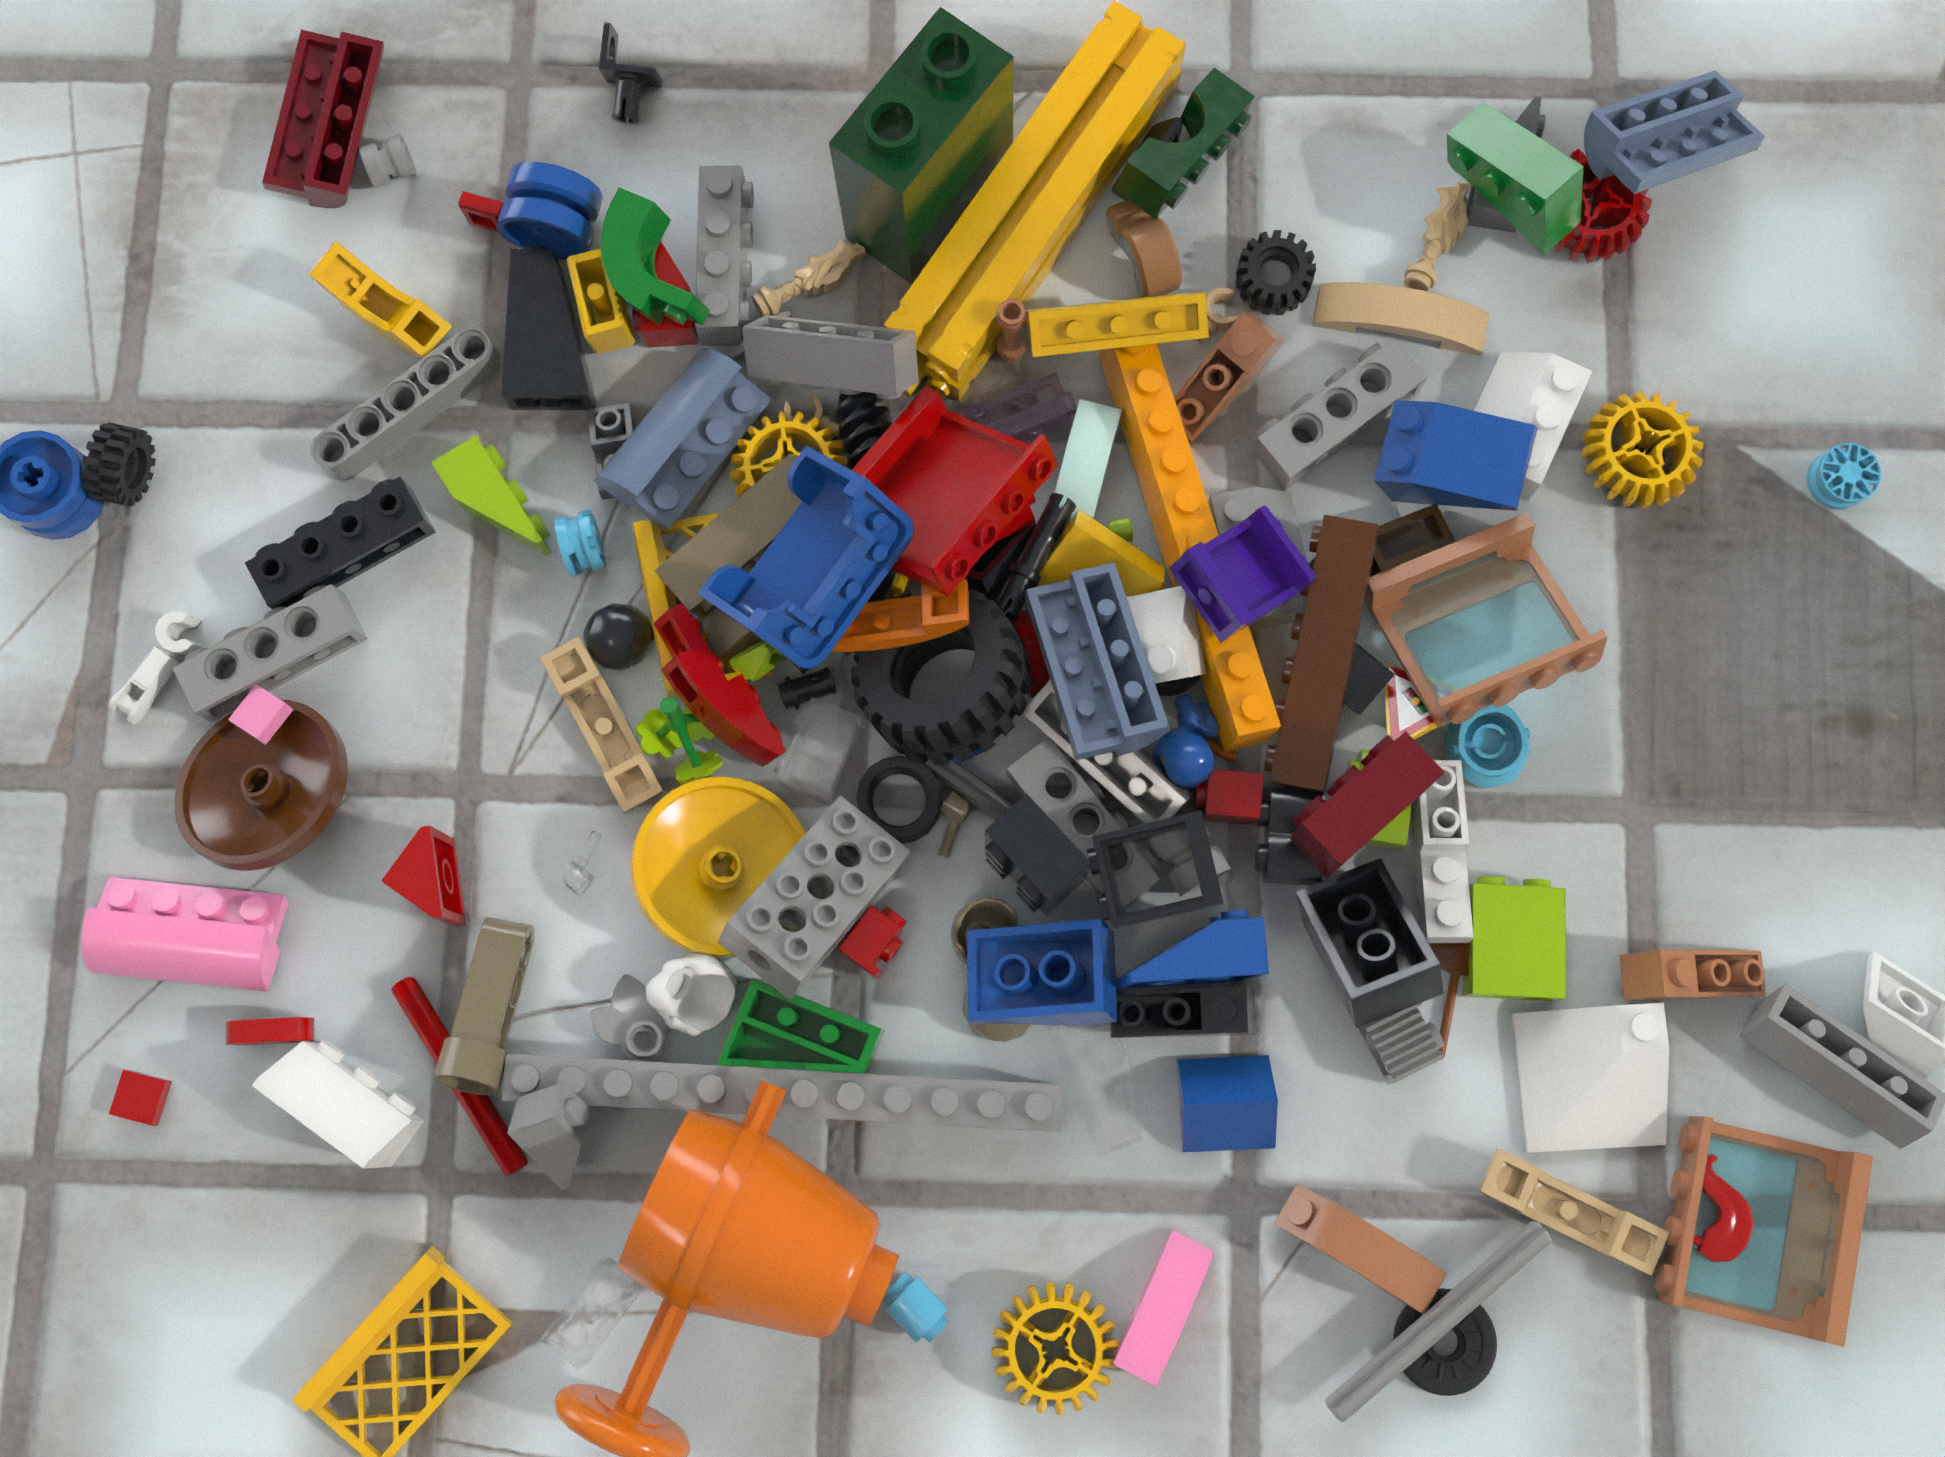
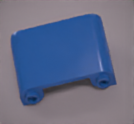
M805 446L792 464L787 478L789 489L802 501L749 574L734 565L722 566L709 577L698 594L798 666L813 668L827 658L909 545L914 528L910 517L868 479L814 449Z

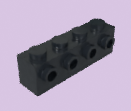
M401 477L379 482L372 488L371 493L356 501H346L338 505L333 510V514L326 518L300 526L295 530L293 536L281 543H272L262 547L256 552L255 557L244 563L267 606L271 609L281 606L288 607L302 600L303 595L308 590L330 584L337 588L436 533L413 490Z

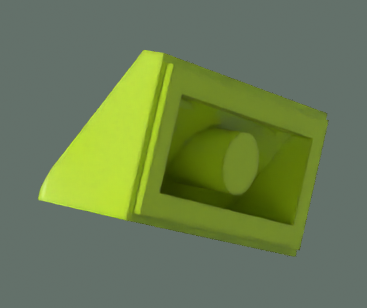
M760 639L730 659L729 663L753 682L760 679L787 657Z

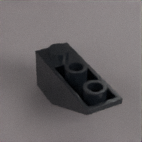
M1246 985L1116 991L1117 1022L1110 1023L1111 1038L1257 1035L1255 989Z

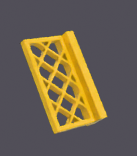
M1204 291L1027 310V323L1024 325L1030 338L1032 357L1209 338L1206 293Z
M722 512L676 520L667 532L658 525L651 524V520L633 522V538L661 669L673 657L653 623L669 608L676 606V601L681 603L654 571L673 555L664 549L662 535L679 532L692 539L696 533L691 530L700 528L702 530ZM701 610L697 615L705 618L709 613L706 614ZM704 631V633L702 634V637H703L704 640L706 641V640H707V636H706V633H705V631ZM735 652L721 659L723 668L732 672L724 674L727 680L742 674L729 663ZM770 670L758 680L771 678L772 671ZM662 672L666 696L679 699L680 697L673 690ZM743 675L747 682L751 681L749 678Z
M434 1246L427 1250L292 1399L305 1413L309 1409L314 1412L363 1457H393L513 1323L444 1261L446 1257ZM441 1277L457 1289V1307L431 1309L430 1289ZM464 1296L475 1306L464 1307ZM423 1298L424 1310H412ZM484 1313L497 1325L485 1339H465V1314ZM458 1315V1341L432 1343L431 1317ZM424 1317L425 1343L398 1345V1324L403 1319ZM390 1334L391 1346L378 1347ZM478 1347L466 1360V1348ZM459 1349V1369L453 1375L433 1376L432 1351ZM425 1351L426 1377L399 1379L398 1353ZM391 1354L392 1379L365 1381L366 1359L370 1355ZM357 1370V1382L346 1383ZM433 1384H444L434 1395ZM426 1385V1405L421 1411L400 1412L399 1387ZM392 1388L393 1413L366 1415V1390ZM358 1390V1416L340 1417L326 1405L337 1392ZM412 1420L401 1432L400 1421ZM393 1422V1442L383 1453H380L367 1441L366 1424ZM359 1424V1433L350 1425Z

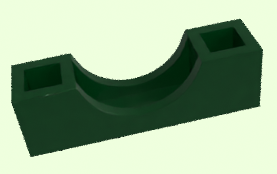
M1214 67L1192 91L1180 117L1191 139L1172 143L1149 137L1127 160L1114 190L1154 219H1157L1167 206L1175 209L1188 190L1186 185L1189 182L1196 185L1210 165L1208 161L1211 158L1218 161L1231 142L1229 137L1233 135L1238 138L1246 129L1252 118L1247 112L1255 96Z

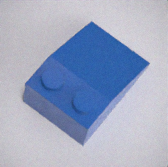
M1395 400L1374 482L1392 502L1517 511L1537 427L1533 424L1439 402Z
M1248 910L1221 912L1220 916L1209 918L1210 924L1195 930L1116 978V990L1242 982L1269 974L1264 917L1249 918Z
M1102 919L968 930V1022L1067 1026L1117 1022L1114 931Z

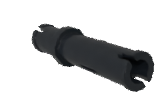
M1052 493L1049 496V501L1017 561L1012 562L1006 573L1008 578L995 603L1002 611L1006 605L1009 606L1005 616L1010 621L1018 619V614L1025 603L1026 589L1037 587L1040 582V573L1072 512L1076 509L1075 503L1067 498L1063 507L1059 508V504L1064 496L1062 494Z

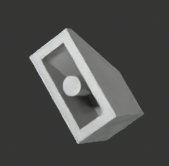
M561 1082L518 1097L507 1134L561 1190L569 1188L589 1119L590 1109L565 1082Z

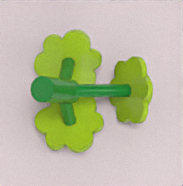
M666 697L660 702V710H649L644 716V721L637 724L636 733L642 737L639 742L640 749L647 755L658 753L662 758H670L674 754V750L680 749L683 746L687 757L684 759V763H680L674 768L677 782L679 784H686L694 780L711 777L714 771L722 766L723 761L721 757L718 756L715 750H710L706 753L696 752L691 740L701 741L704 738L711 740L715 739L716 736L695 717L686 705V709L681 711L675 698Z

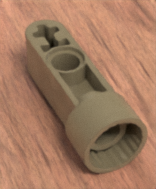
M486 918L484 920L450 1037L445 1038L433 1077L437 1083L471 1094H498L505 1069L506 1054H508L505 1051L533 948V925L494 918Z

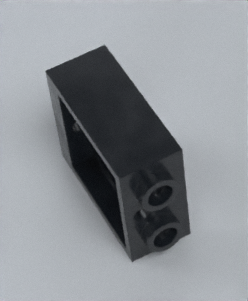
M1202 811L1092 836L1094 847L1086 849L1088 860L1091 862V873L1093 876L1101 874L1104 893L1097 894L1103 921L1111 920L1112 926L1115 929L1224 904ZM1187 830L1202 896L1124 914L1109 848Z

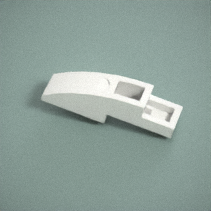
M1434 760L1445 773L1419 796L1413 804L1417 906H1421L1423 934L1428 943H1470L1474 935L1466 860L1469 835L1462 760Z

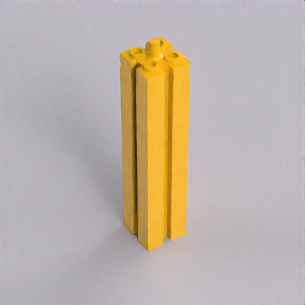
M1113 0L1104 13V19L1096 24L901 299L898 310L893 311L884 323L885 328L915 331L919 382L902 392L903 395L910 397L922 378L926 376L928 377L925 382L927 387L938 391L941 397L946 398L950 395L958 401L961 400L969 388L970 381L975 380L996 350L997 339L1003 335V329L996 321V313L1000 304L1007 299H1017L1024 305V308L1164 109L1166 100L1171 98L1179 87L1182 72L1179 66L1184 59L1186 42L1159 26L1154 31L1142 24V16Z

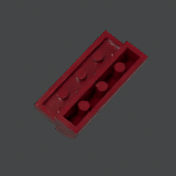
M301 29L262 180L264 189L308 199L309 205L314 207L339 208L347 203L358 159L359 147L361 146L383 57V41L342 31L340 38H335Z

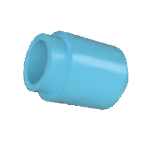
M906 1271L887 1289L882 1302L887 1306L884 1311L915 1343L922 1337L930 1343L949 1323L943 1316L949 1308L918 1276L913 1279Z

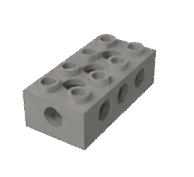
M840 795L727 921L718 943L791 1001L896 877L911 851ZM811 894L818 896L820 899L813 897ZM782 926L790 928L793 932L783 929Z

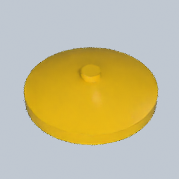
M708 777L683 784L664 796L652 808L637 832L630 860V875L636 900L650 924L672 944L691 953L710 954L717 958H733L735 956L718 943L727 921L806 833L796 815L779 797L750 781L732 777ZM782 926V928L785 930L789 929L786 926Z

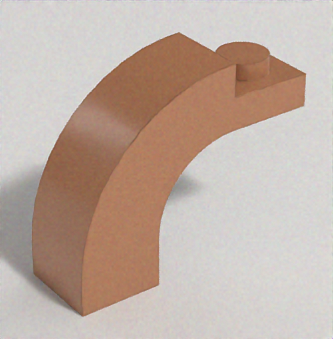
M1298 1183L1274 1223L1284 1231L1349 1268L1387 1294L1422 1314L1427 1311L1447 1274L1438 1266L1387 1233Z

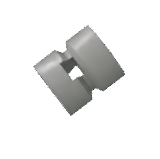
M1205 824L1208 839H1210L1211 833ZM1187 830L1154 837L1149 841L1161 864H1170L1172 866L1168 877L1180 897L1200 888ZM1210 846L1217 877H1220L1231 868L1219 847Z

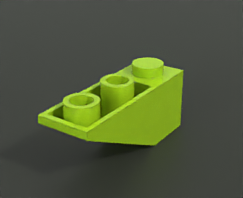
M475 435L431 462L452 497L464 511L546 556L552 553L544 540L551 534L537 513L529 517L522 504L529 500L515 478L507 482L500 470L507 465L493 444L485 448Z

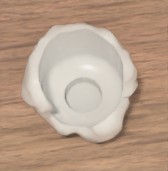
M689 952L678 958L668 960L663 964L662 971L652 977L646 986V1000L657 1010L671 1029H677L681 1033L696 1036L715 1029L728 1016L736 997L738 982L732 970L716 956Z

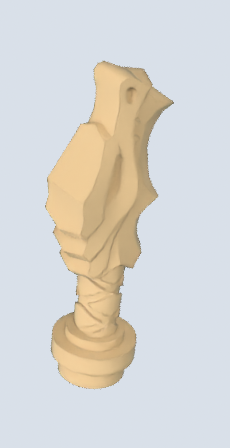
M1457 182L1454 186L1436 189L1440 194V205L1431 215L1424 218L1428 225V231L1422 236L1425 248L1419 261L1407 266L1404 273V284L1407 288L1428 292L1429 288L1434 286L1437 280V274L1434 271L1436 260H1438L1440 254L1449 252V249L1462 239L1464 229L1468 224L1464 197L1470 188V184Z
M838 238V244L833 251L820 256H808L807 265L801 269H795L794 279L773 290L762 286L757 289V294L751 296L752 301L762 317L764 315L779 314L781 304L801 293L806 297H810L812 294L819 296L821 292L829 294L831 291L839 288L841 282L851 270L852 264L864 259L867 252L857 242L854 245L851 242Z

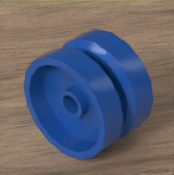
M521 162L514 165L510 171L505 190L509 200L503 202L496 226L500 235L521 249L528 245H541L548 249H553L558 260H566L569 256L590 251L594 235L591 223L596 221L603 199L600 188L590 179L558 165L543 162Z
M41 430L21 432L4 441L0 446V513L32 534L50 540L71 538L87 530L100 516L105 501L94 499L88 495L89 491L85 490L83 486L87 479L82 478V470L87 467V464L82 463L84 454L60 436Z

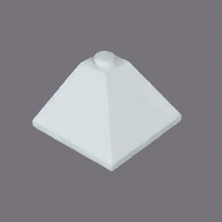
M1664 1003L1614 1005L1510 1014L1525 1153L1666 1145L1669 1041Z

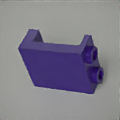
M1265 505L1258 508L1243 522L1204 545L1200 542L1189 548L1168 568L1220 643L1294 598L1316 580V575L1310 568L1306 558L1300 554L1283 530L1281 523Z

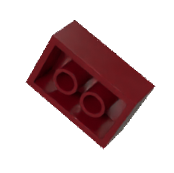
M1407 731L1401 734L1395 741L1389 734L1385 736L1360 762L1364 766L1361 771L1355 765L1351 766L1327 791L1331 796L1327 801L1320 795L1317 796L1293 821L1298 828L1291 835L1290 839L1326 878L1331 876L1445 773Z

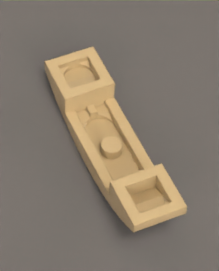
M1333 282L1320 283L1312 326L1355 333L1356 328L1360 327L1440 341L1439 349L1481 356L1484 349L1489 313L1454 298L1413 288L1376 283Z
M578 636L539 657L603 771L602 774L623 813L664 792L649 760L640 749L639 741L581 638Z
M1496 1148L1478 1189L1479 1192L1563 1236L1652 1276L1670 1232L1627 1211L1619 1210L1542 1172V1169L1500 1148Z

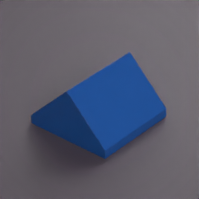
M1269 1055L1177 1059L1182 1152L1275 1148L1278 1098Z

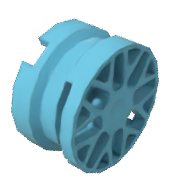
M1842 443L1830 448L1810 464L1806 474L1807 487L1811 496L1821 505L1830 509L1844 510L1869 498L1877 490L1881 480V467L1876 456L1868 448L1857 443ZM1870 485H1874L1872 491L1869 488Z
M590 509L578 512L577 517L569 520L566 516L554 519L560 552L571 577L583 573L584 569L592 568L594 571L606 568V557L602 539Z

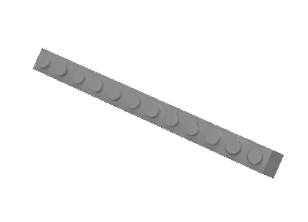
M506 1054L501 1100L517 1102L518 1097L565 1082L587 1106L690 1111V1109L711 1113L746 1114L762 1079L787 1090L776 1116L1061 1132L1063 1084Z

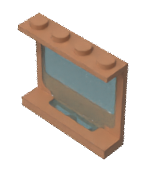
M1527 512L1369 577L1365 604L1437 727L1450 722L1453 724L1463 723L1481 709L1491 705L1500 707L1508 704L1519 693L1534 687L1538 690L1546 688L1556 682L1560 676L1574 670L1577 672L1587 671L1594 667L1602 658L1607 635L1604 630L1589 635L1533 548L1532 540L1535 524Z
M1689 1116L1688 1124L1685 1123L1682 1126L1679 1135V1150L1683 1151L1680 1170L1677 1169L1671 1181V1196L1675 1198L1673 1214L1666 1219L1663 1228L1670 1232L1665 1242L1667 1244L1665 1261L1658 1266L1655 1275V1289L1659 1292L1658 1301L1844 1347L1873 1156L1858 1152L1831 1150L1714 1122V1118ZM1708 1154H1714L1718 1158L1712 1166L1714 1173L1737 1190L1752 1208L1753 1232L1747 1247L1733 1261L1710 1262L1696 1252L1698 1246L1693 1244L1694 1235L1701 1237L1703 1229L1711 1226L1718 1216L1717 1207L1702 1192Z

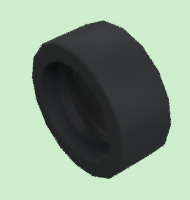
M900 755L883 758L870 766L859 781L856 794L858 810L901 844L917 841L928 834L939 819L942 807L939 782L930 768L923 763ZM897 774L908 775L917 780L924 789L926 797L924 811L919 818L908 825L902 826L891 825L880 819L874 810L873 804L874 792L880 782L891 775Z

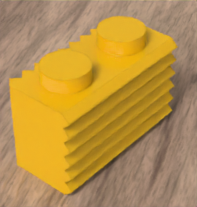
M601 248L569 256L566 260L584 338H586L594 353L602 354L633 346L636 340L633 337L634 332L631 329L632 324L629 321L630 316L627 313L626 300L615 290L606 275L601 257Z

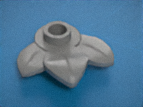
M625 974L621 977L613 991L612 1007H599L591 1011L592 1025L595 1033L601 1040L620 1046L622 1053L627 1059L651 1062L663 1052L666 1043L665 1034L672 1029L666 1024L657 1010L647 1002L646 987L636 978ZM638 1033L647 1034L650 1038V1046L646 1049L636 1047L634 1036Z

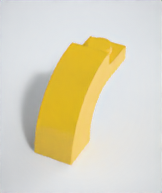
M337 241L330 245L307 274V276L340 302L339 304L348 312L396 346L422 359L431 353L452 327L419 298L408 296L386 282Z

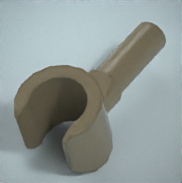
M954 792L949 794L940 809V812L951 818L938 855L949 858L957 831L971 810L969 801Z

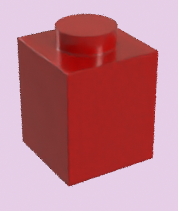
M1214 769L1209 779L1196 787L1195 807L1202 808L1203 819L1206 821L1255 825L1259 821L1261 813L1263 774Z

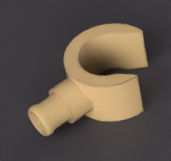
M1216 288L1206 296L1209 336H1212L1215 331H1228L1238 318V316L1218 317L1211 310V306L1214 303L1233 300L1235 291L1230 288ZM1207 338L1194 340L1200 344H1203Z
M812 394L816 409L814 417L820 420V430L830 427L833 430L834 437L837 438L840 435V424H837L831 417L824 414L820 399L815 394ZM786 401L784 412L786 413L787 421H793L791 408L788 401Z

